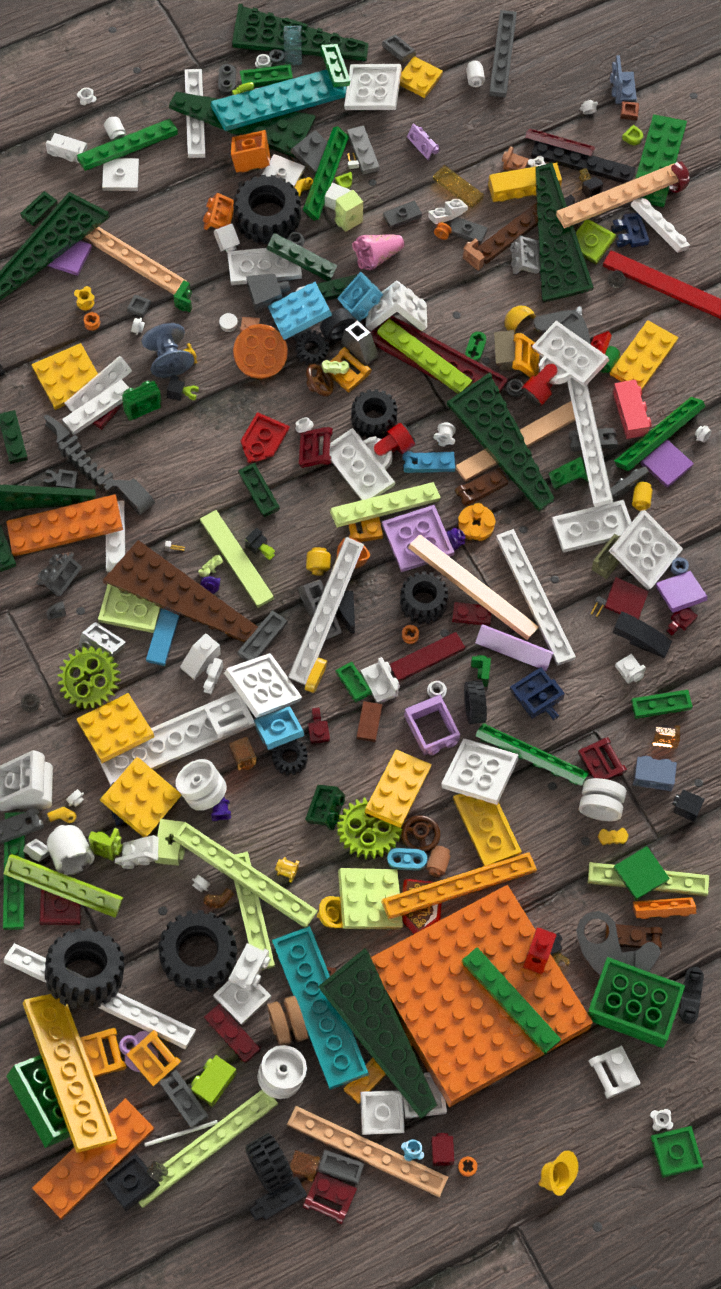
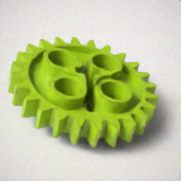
M90 646L89 651L86 647H82V652L75 649V656L69 653L70 660H63L66 666H60L59 668L63 670V673L58 674L59 677L63 678L58 684L64 686L60 689V692L66 693L64 698L70 699L69 703L71 704L76 703L78 708H81L83 705L84 709L87 710L89 705L96 709V703L103 706V700L110 702L108 696H115L113 689H119L115 682H121L120 679L116 678V675H119L121 672L115 670L119 665L112 663L114 657H108L109 653L106 651L102 653L101 648H98L95 652V648ZM97 661L98 666L91 670V663ZM80 669L79 677L74 678V671ZM89 674L92 675V676L90 677V680H91L90 682L87 681ZM101 678H105V684L99 687L98 681ZM87 686V694L81 695V689Z
M364 797L363 803L356 799L355 806L349 803V810L343 809L344 815H339L340 822H337V828H339L337 835L340 836V842H345L344 849L350 847V854L356 851L358 858L361 854H364L367 860L368 855H372V858L375 859L376 854L383 857V851L389 853L390 847L396 848V842L400 840L399 835H401L402 829L376 817L370 818L366 816L365 808L368 802ZM358 825L360 828L354 829L351 826ZM386 828L388 831L382 832L379 829ZM370 839L372 842L365 843L363 840Z

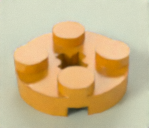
M480 503L468 506L461 511L458 517V529L463 531L465 538L468 540L478 539V541H483L489 538L494 531L496 522L494 514ZM473 520H479L480 526L477 524L473 525Z

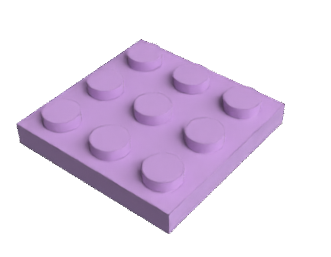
M435 505L382 521L383 530L401 572L428 564L408 548L410 543L419 535H422L447 556H454V550Z

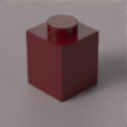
M448 1133L435 1134L436 1137L431 1139L432 1166L454 1165L453 1136H448Z

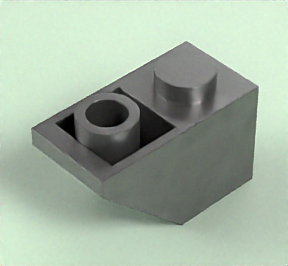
M357 321L345 329L341 344L350 350L365 366L379 357L371 333Z

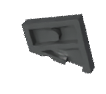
M314 130L294 146L291 152L315 175L327 141Z

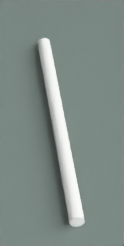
M215 1120L144 1144L145 1147L216 1125L218 1122Z

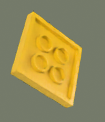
M81 343L32 364V368L55 410L66 406L64 403L98 375Z
M129 693L76 718L78 725L101 763L155 737Z
M136 757L101 797L100 801L144 838L151 833L160 822V819L167 814L182 795L139 757Z

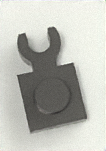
M59 469V473L55 474L52 470H46V476L52 478L44 479L45 485L52 486L56 484L58 488H76L78 471Z

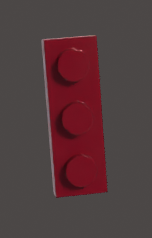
M218 1004L204 1016V1019L244 1064L260 1051L259 1046L221 1004Z

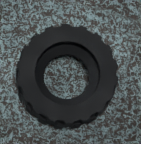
M481 680L465 682L464 702L468 723H486L487 705L483 682Z

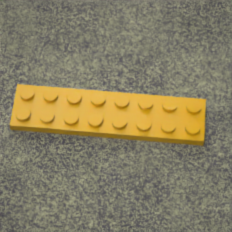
M51 994L25 999L23 1006L76 1153L116 1143V1133L68 1004L66 1006L61 1004L60 999H55Z

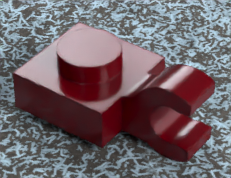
M688 607L676 611L670 618L672 622L669 624L666 632L673 636L679 628L685 631L697 619L698 615Z
M319 707L312 708L313 723H308L311 744L330 741L328 722L321 721Z

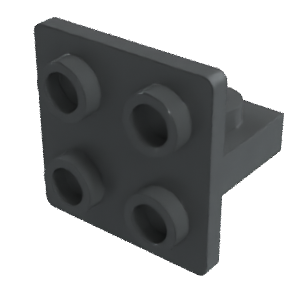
M73 552L54 554L50 558V564L47 568H44L38 574L39 578L36 583L38 585L44 584L55 595L61 596L82 566L72 558L74 556Z

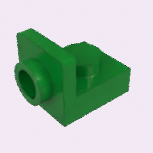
M183 280L174 295V306L181 311L191 312L192 310L191 300H189L192 291L190 290L189 282Z
M483 655L472 656L471 667L478 668L477 679H481L483 686L488 687L491 658Z

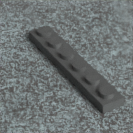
M500 10L489 96L506 97L517 15V12Z

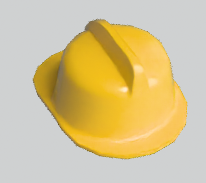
M328 896L322 899L316 917L320 919L324 926L343 928L340 897Z
M563 1151L554 1161L546 1163L541 1170L539 1186L553 1191L557 1196H562L578 1174V1160L575 1154L571 1151Z

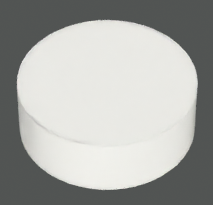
M227 313L220 317V328L223 331L232 332L237 328L238 322L235 315Z

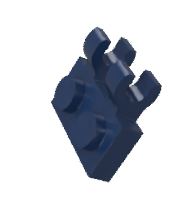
M638 212L624 214L622 219L613 220L614 225L611 226L613 233H618L623 229H626L627 234H619L617 236V247H624L629 243L631 248L649 244V238L642 217Z

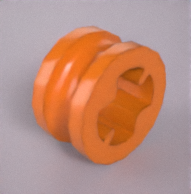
M442 222L438 223L437 228L434 230V234L442 240L448 239L449 234L452 232L451 227Z
M90 312L84 316L83 320L86 329L94 331L100 327V318L97 313Z
M407 625L403 628L402 638L404 642L414 644L418 641L419 630L416 626ZM407 632L414 633V637L407 636Z
M469 1156L462 1158L458 1165L459 1172L466 1177L474 1175L477 1170L476 1160ZM467 1161L468 1164L470 1161L473 1164L471 1167L473 1171L469 1172L467 1170L465 1172L463 1170V1162Z

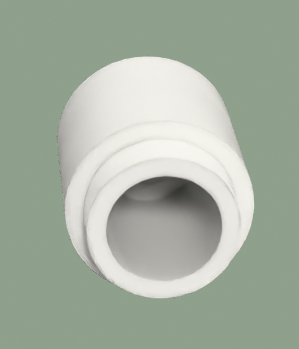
M479 61L469 62L466 68L468 84L472 87H480L485 82L483 66Z
M109 117L105 121L104 127L112 141L126 136V131L118 117Z

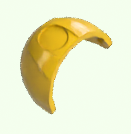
M527 306L513 307L506 314L504 320L506 329L508 331L514 330L515 333L520 322L527 316L534 319L536 317L535 313Z

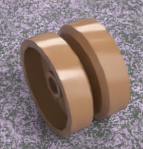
M295 995L284 998L285 1012H283L280 1003L277 1001L267 1004L270 1025L279 1046L291 1045L289 1031H292L297 1042L308 1039L305 1022Z

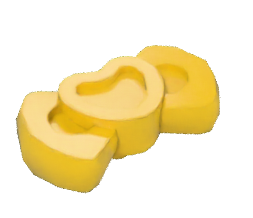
M620 828L618 831L611 830L610 832L601 829L598 839L602 845H611L613 843L625 844L629 835L624 828Z

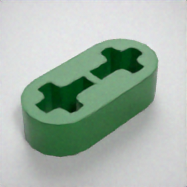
M479 331L472 333L465 352L466 356L478 363L481 360L486 345V335ZM477 338L481 339V341H479V344L475 345ZM473 351H476V356L472 358Z

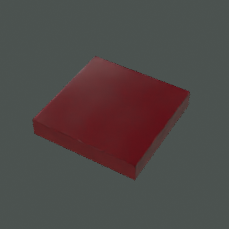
M41 889L39 924L81 925V904Z

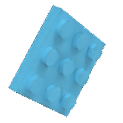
M316 282L308 284L304 288L292 292L268 306L284 340L332 316Z

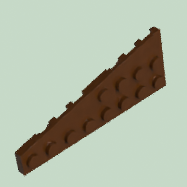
M139 540L103 579V583L106 585L110 584L119 588L122 592L126 591L136 595L139 599L143 598L155 603L154 605L179 616L181 614L190 618L193 622H200L212 630H219L243 643L258 628L254 623Z

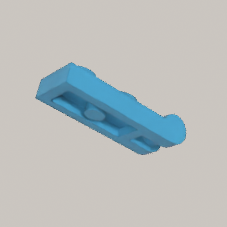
M407 451L403 454V460L405 461L403 471L406 473L455 472L454 452L413 453Z

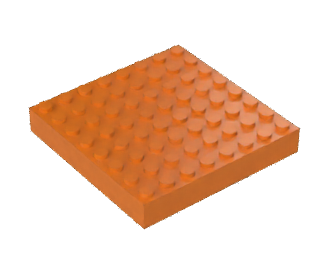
M508 885L371 957L405 1033L431 1075L439 1092L444 1097L448 1107L457 1104L544 1055L540 1048L461 963L462 959L476 947L480 949L561 1038V1041L550 1051L586 1032L593 1024V1021L551 954L542 975L522 968L535 933V928ZM532 958L536 962H541V960L537 958Z

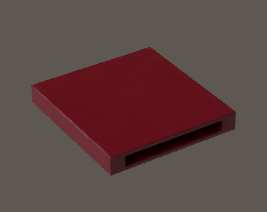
M616 577L604 608L621 614L622 611L639 619L649 591Z

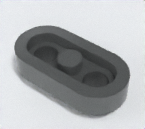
M224 64L219 68L218 89L224 96L232 95L231 91L236 89V69L231 64Z

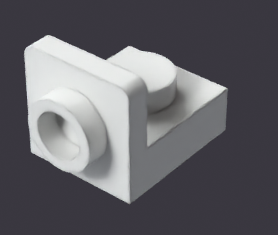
M632 654L615 664V667L628 684L632 681L637 682L644 677L646 667L644 665L640 666Z

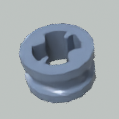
M681 557L674 559L671 565V572L675 576L686 573L689 567L688 561ZM683 565V569H677L676 566Z

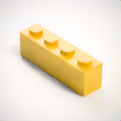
M553 163L561 187V174L557 163ZM535 167L489 175L488 186L493 202H502L513 198L519 199L530 195L536 196Z

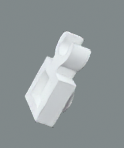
M215 658L213 664H209L206 672L208 678L203 686L205 693L212 694L214 686L223 670V660Z

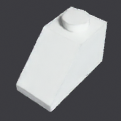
M205 633L192 646L180 668L195 680L221 654L220 645Z

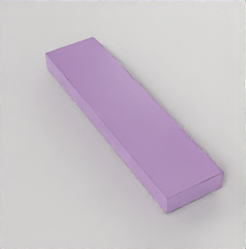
M483 624L475 642L534 667H542L544 671H547L554 653Z

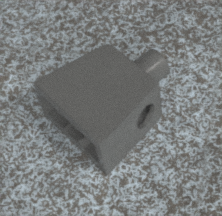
M275 274L246 276L247 288L256 314L268 310L269 305L282 299V293L290 291L289 282L278 283Z

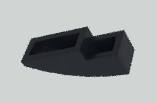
M345 590L337 613L350 633H355L353 591Z
M622 611L613 630V634L630 640L629 644L664 659L672 643L669 638L655 628Z

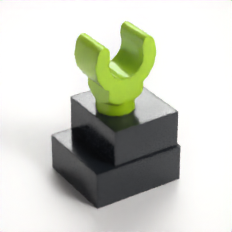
M172 375L167 388V398L181 401L183 394H185L191 400H196V395L191 392H199V387L194 385L185 387V382L179 381V376Z
M255 528L245 538V547L255 555L261 551L268 560L275 556V550L267 545V538L262 535V531L258 528Z

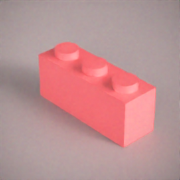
M636 380L615 383L613 396L626 439L645 436L649 432V428H651V419L646 415L647 407L645 401L642 402L641 387L637 385Z

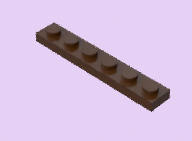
M537 203L476 248V250L483 254L485 264L509 248L512 242L519 236L526 235L538 226Z

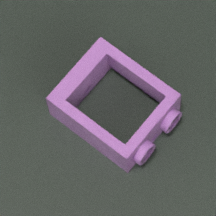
M441 695L405 709L404 717L423 756L427 754L434 755L444 747L451 748L459 742L460 733ZM439 711L450 736L426 745L414 720Z

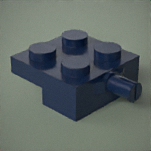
M542 667L510 686V691L531 719L545 712L549 714L553 721L560 716L553 707L564 699L565 693L554 679H550Z

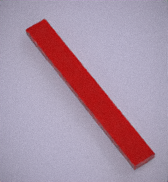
M610 250L603 263V267L721 319L720 298Z

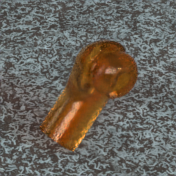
M226 888L221 895L207 894L203 902L210 908H222L234 893Z

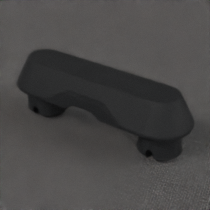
M698 967L689 968L685 975V988L681 998L680 1018L686 1024L694 1023L699 1014L704 974Z

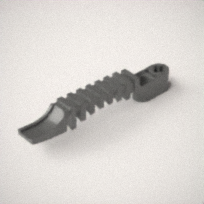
M49 415L43 417L46 420L45 426L57 436L56 442L61 455L67 457L69 463L73 462V466L76 469L79 468L82 475L85 474L88 480H92V484L98 486L101 493L105 491L106 496L113 495L114 493L119 494L139 515L155 504L152 496L134 478L130 481L113 480L111 471L105 476L103 468L97 471L98 465L95 462L91 465V458L89 456L85 458L86 452L84 450L81 451V445L77 443L78 437L74 435L70 438L69 435L71 433L62 424Z

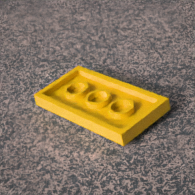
M647 320L613 367L610 375L621 382L636 380L637 385L643 390L677 343L678 337Z
M395 750L365 808V813L401 828L432 764Z
M463 794L453 796L454 803L483 866L521 854L522 851L499 802L496 805Z

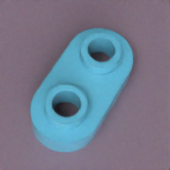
M395 848L388 853L387 863L392 869L419 871L425 868L427 855L420 849ZM399 858L401 861L396 863L394 859ZM419 859L421 862L416 864L413 860Z

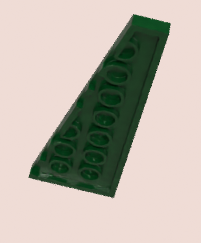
M243 4L238 5L232 48L262 51L279 49L283 53L322 57L321 45L338 44L343 59L367 61L369 43L353 38H343L334 32L330 34L324 32L321 28L314 29L308 27V24L286 17L279 18L270 12L266 14L254 7L250 9L244 7Z
M175 92L169 104V109L224 130L211 108V101L218 100L217 98ZM291 112L231 129L227 132L239 136L266 130L270 149L296 159L291 150L308 136L316 116Z
M553 163L535 167L541 296L542 302L546 303L593 291L594 287L573 225L564 229L556 216V212L567 207Z
M68 192L0 270V301L110 218L109 212Z
M489 372L448 400L447 405L540 512L554 502V497L546 481H544L538 465L534 462L531 456L532 453L527 448L524 437Z
M0 484V511L65 507L94 500L96 492L95 489Z
M364 948L320 984L318 988L422 1119L437 1107L438 1104L368 950Z

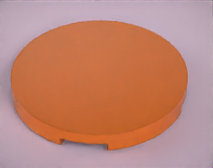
M255 324L244 329L237 336L233 347V356L237 367L245 375L255 379H266L276 375L285 365L288 355L287 343L274 327L265 324Z

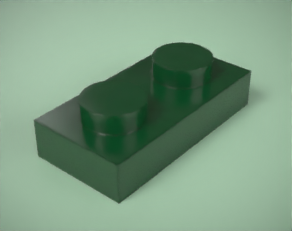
M44 191L20 213L21 217L32 226H35L58 205V202Z

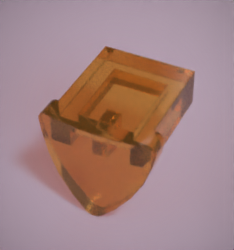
M674 725V729L656 727L653 745L677 749L680 741V726Z
M295 1150L290 1165L291 1170L294 1174L313 1181L320 1164V1157Z

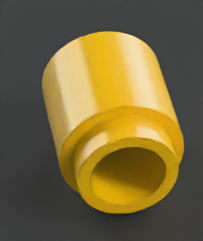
M639 482L634 487L632 506L639 511L651 507L653 491L651 484Z

